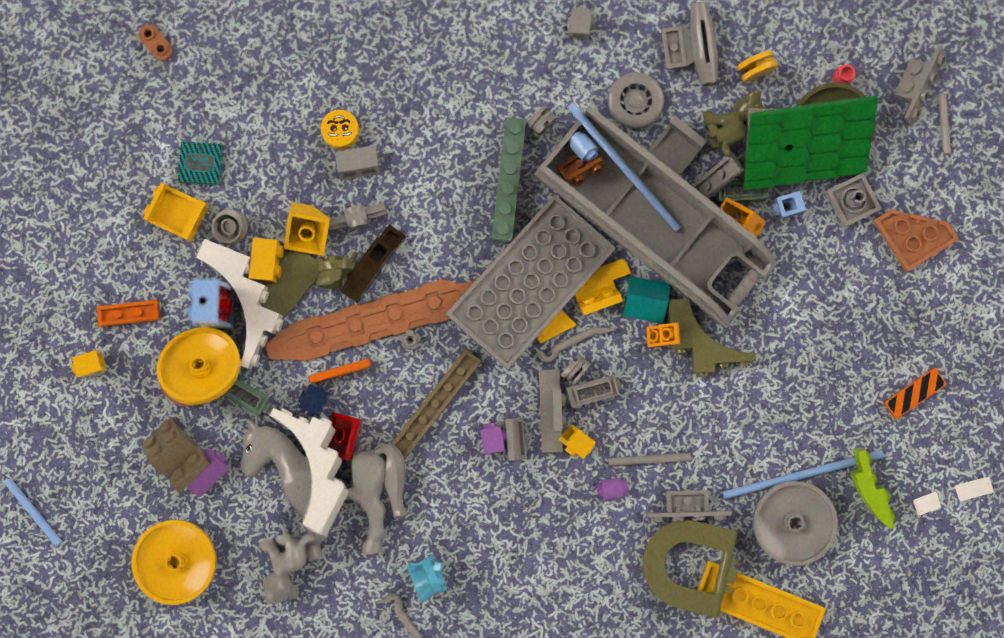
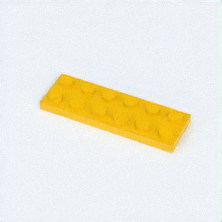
M708 560L697 590L713 594L719 564ZM739 572L736 573L734 585L726 584L727 587L733 588L732 593L724 592L720 611L786 638H815L826 608Z

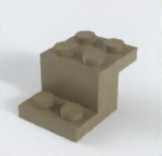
M172 417L163 422L159 429L152 436L147 437L141 445L150 464L166 476L173 488L179 493L210 464L199 444L184 433L177 421Z

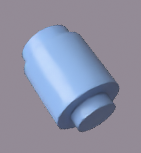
M579 131L569 139L570 148L583 162H591L598 156L599 148L587 134Z

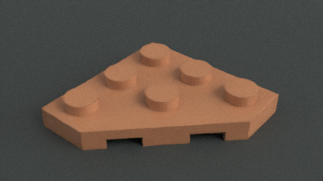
M893 209L872 221L905 272L910 271L959 240L947 221H938L920 215L902 213Z

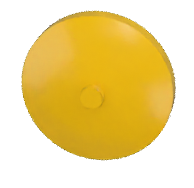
M210 327L189 329L174 337L162 350L157 362V378L166 394L175 401L188 405L205 404L224 395L235 383L241 367L240 353L232 338L221 330Z
M168 520L150 527L141 535L132 554V572L139 588L152 600L167 605L183 604L200 596L212 582L217 565L216 551L209 536L197 525L184 520Z

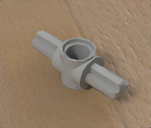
M381 203L365 208L362 204L351 206L345 209L344 215L330 219L329 230L333 231L347 226L351 230L365 227L370 219L387 214L385 205Z

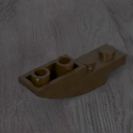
M389 224L380 237L374 240L342 287L341 293L358 303L380 275L382 268L406 239V235Z

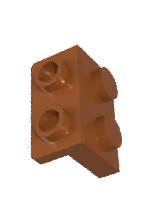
M575 154L556 167L565 182L571 187L581 185L589 176L599 174L605 165L604 160L599 155L591 162H583Z

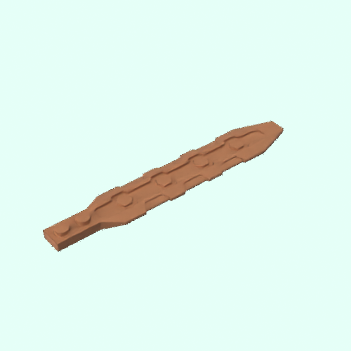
M441 279L403 293L389 294L383 296L382 299L361 305L355 304L345 307L341 311L297 321L265 344L269 359L309 361L329 355V353L337 350L368 344L369 341L392 334L394 336L416 327L450 320L445 314L476 280L459 284Z

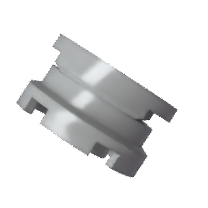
M544 106L528 121L526 127L532 128L534 135L538 138L554 124L557 117L549 112L547 106Z
M579 353L560 375L563 378H567L572 386L591 365L588 360L584 361L582 359L583 356Z

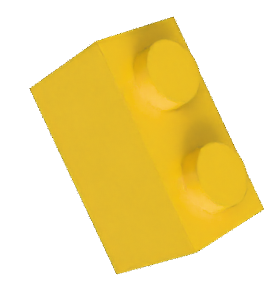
M253 238L248 277L250 280L277 283V278H280L282 268L279 266L280 258H283L284 249L280 241Z

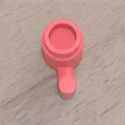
M851 65L840 66L832 74V82L850 85L855 78V69Z

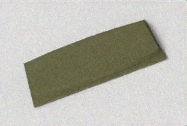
M290 250L279 263L282 273L281 277L277 278V283L264 282L262 284L268 287L269 295L266 302L261 304V307L281 314L283 316L282 320L318 279L320 274L317 269V260L308 253Z

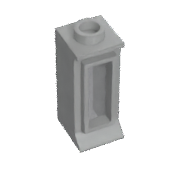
M612 375L565 389L569 397L570 408L620 395L619 391L622 390L619 378L615 379V376Z

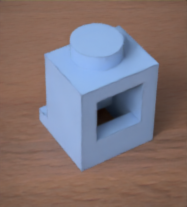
M800 191L777 197L773 200L772 211L775 216H779V219L806 211ZM783 204H788L789 210H785Z

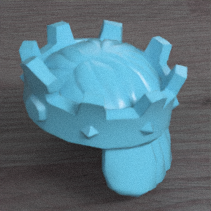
M433 554L424 558L419 563L407 565V570L421 602H425L433 594L448 591L447 586L443 585V564L438 561L433 562L435 559Z

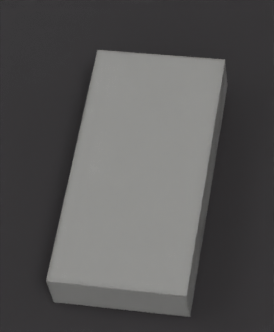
M523 418L505 419L509 461L527 459Z

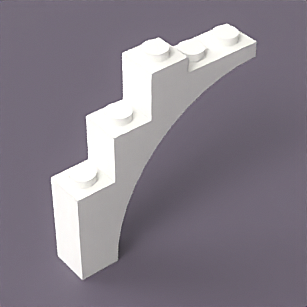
M204 239L196 258L219 271L235 290L241 302L246 321V345L241 366L252 370V367H255L260 359V355H258L260 348L264 347L268 340L267 332L274 335L276 331L279 332L284 322L282 320L283 316L261 307V304L265 303L268 298V287L246 278L249 275L250 257Z
M273 408L270 416L295 434L306 452L311 468L312 493L308 511L302 525L326 537L349 493L344 487L345 483L334 478L343 461L337 456V451L328 448L336 430L331 425L332 422L326 418L321 417L319 420L313 417L310 422L301 416L298 419L292 417L293 414L283 408L281 411Z

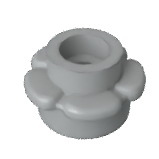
M407 330L400 337L403 348L407 350L416 349L421 340L420 335L415 333L414 330Z

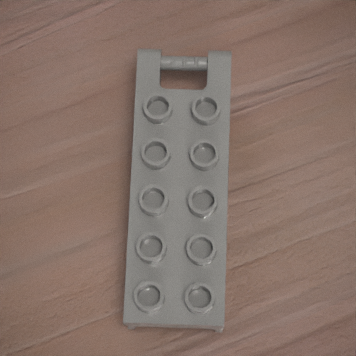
M589 106L583 114L674 217L681 228L675 232L578 120L536 170L534 176L718 324L727 328L739 313L737 306L759 279L765 281L777 266L776 259L752 233L596 109ZM581 131L583 134H587L599 148L597 153L604 160L605 167L599 174L586 178L581 185L571 187L565 182L556 166L575 155V152L570 148L569 139L575 133ZM730 259H736L750 271L730 296L725 299L712 288V282Z

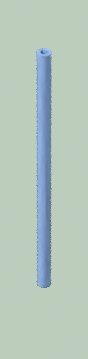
M572 102L567 107L669 226L675 232L681 228L680 224L576 104Z
M882 450L870 453L872 461L884 458ZM855 457L723 491V498L726 500L771 488L779 483L798 481L855 466Z

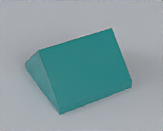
M629 276L622 316L663 324L669 303L670 284Z

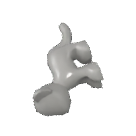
M300 532L292 535L287 533L276 536V541L269 539L258 543L262 551L268 552L274 570L263 580L264 598L267 604L272 602L281 603L287 599H296L299 596L297 586L291 582L288 575L304 567L307 559L306 546L307 543L316 540L315 534L309 533L301 538Z

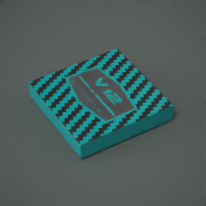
M181 142L178 182L220 185L223 145Z

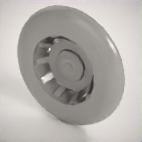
M637 72L625 74L619 77L609 90L608 107L610 113L616 121L626 127H646L656 121L663 110V91L658 82L649 75Z

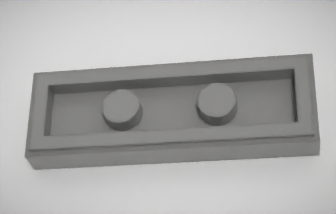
M731 153L730 156H726L695 182L692 187L710 199L742 173L744 169L735 154Z

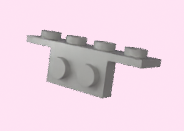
M938 45L930 63L910 59L894 93L896 98L911 102L904 116L907 124L911 127L915 120L919 119L921 107L929 98V90L932 84L934 85L937 81L940 67H943L946 62V54L942 46Z
M559 369L539 370L542 453L563 452L562 442L558 439L562 436L563 427H566V414H562V406H566L565 394H561Z
M708 490L666 491V512H646V517L651 518V521H664V517H672V521H684L685 517H693V520H705V516H714V520H725L726 516L732 515L730 510L709 511Z

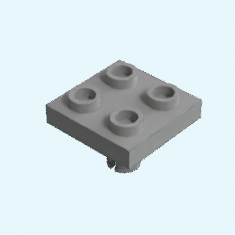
M864 173L825 191L843 228L881 210Z

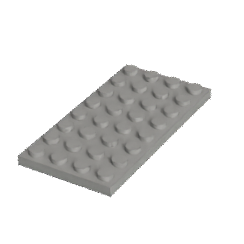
M554 194L445 315L508 370L614 252L616 247Z

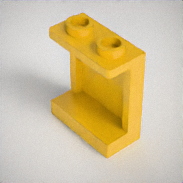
M161 182L160 186H156L153 191L154 198L151 204H148L144 209L143 215L145 216L143 219L192 242L209 205Z

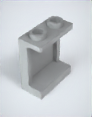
M674 116L669 125L648 149V152L680 176L706 144L707 140Z

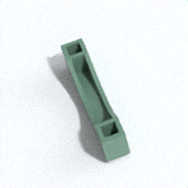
M506 117L491 237L492 242L507 244L512 242L526 119Z

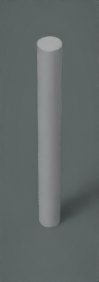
M691 453L608 458V466L691 461Z

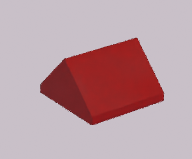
M332 412L330 421L336 432L328 448L337 451L338 457L352 460L363 420Z

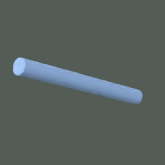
M11 478L6 480L4 484L55 547L61 544L63 541Z

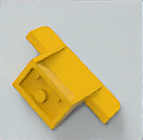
M620 259L599 267L575 294L583 315L623 301L613 280L631 274L625 260Z

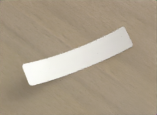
M989 477L955 486L960 501L994 492ZM936 492L913 500L918 516L941 508Z

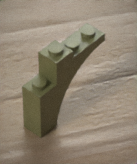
M689 299L669 300L667 306L668 324L679 323L680 344L669 345L670 350H675V354L688 353L687 349H690L692 374L697 373V377H709L711 372H715V364H717V368L730 367V363H738V367L750 366V362L756 361L755 353L732 350L710 338L696 321Z

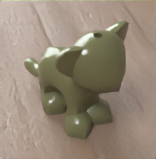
M752 91L746 97L737 100L733 107V113L714 115L710 111L702 112L708 139H710L712 149L721 148L725 156H730L732 153L730 146L739 144L745 139L748 108L764 109L760 101V91Z

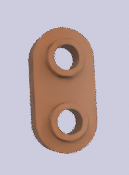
M148 24L140 29V40L157 60L167 61L172 57V46L155 26ZM147 32H152L150 37H146ZM160 47H164L163 52H158Z

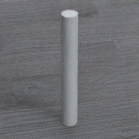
M944 93L938 95L943 155H950L951 143L947 94Z

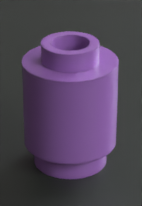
M602 479L600 484H597L598 497L602 496V500L623 499V496H628L626 479Z

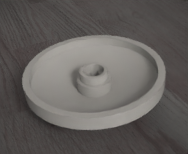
M800 481L779 483L767 490L755 507L753 514L755 538L767 555L783 564L801 566L815 562L829 551L836 538L838 529L836 510L828 496L819 488L809 483Z

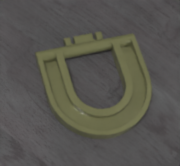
M692 520L675 521L663 526L651 537L644 551L643 572L649 588L661 601L670 606L719 618L724 592L732 593L733 588L726 586L727 583L734 585L737 568L731 567V564H739L738 559L732 558L738 531ZM690 542L723 551L713 594L681 586L669 577L665 565L666 557L675 545Z

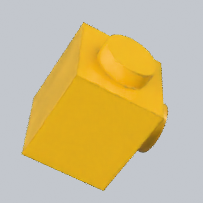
M94 350L72 357V371L79 378L107 371L102 351Z
M570 424L558 439L567 446L565 451L574 458L578 455L584 459L586 455L592 452L593 446L596 444L595 441L573 424Z

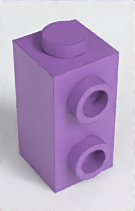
M208 448L204 452L210 464L186 487L199 498L229 469L225 462L227 458L220 451L215 452Z

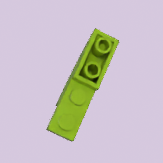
M861 447L852 449L857 469L850 471L860 498L880 522L888 528L894 529L893 522L896 521L893 510L889 507L890 495L887 489L880 485H875L877 484V478L874 471H871L870 464L872 463L870 453Z

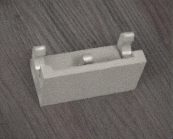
M375 145L335 152L337 170L341 180L381 173Z

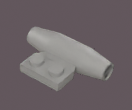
M707 2L691 4L690 29L682 26L661 29L666 70L686 68L694 62L701 85H713L718 83V51L714 24Z

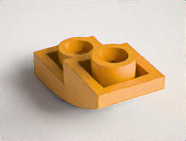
M679 323L646 327L648 347L680 344Z

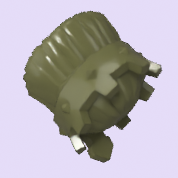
M354 251L350 259L348 255H343V257L330 255L325 260L323 256L316 259L318 263L317 269L320 274L316 286L324 289L342 288L348 279V273L352 272L356 267L355 260L358 252Z

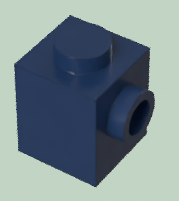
M309 384L307 390H303L298 399V402H300L299 407L303 409L302 413L310 417H314V415L320 416L330 393Z

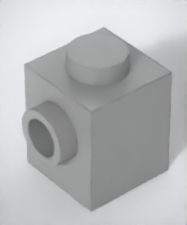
M586 7L572 8L568 38L589 39L590 30H594L595 17H591L592 10H588Z

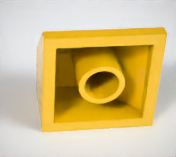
M292 202L288 213L283 249L324 256L330 218L312 205Z

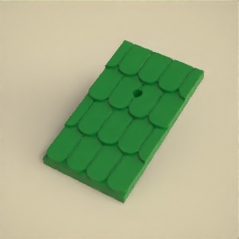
M866 96L780 109L748 108L743 190L775 187V185L795 184L803 181L836 178V176L867 172L878 96Z

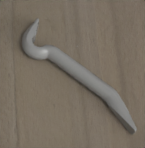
M588 328L554 345L551 348L552 355L550 357L545 356L536 347L535 350L540 360L550 363L556 359L558 352L593 335L616 331V329Z
M388 594L379 601V603L396 600L395 614L412 638H423L402 609L403 600L398 594Z

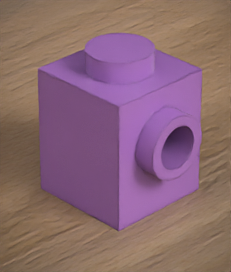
M496 423L483 425L484 429L480 430L484 453L490 454L505 451L504 442H507L505 429L501 430L500 426L496 427Z

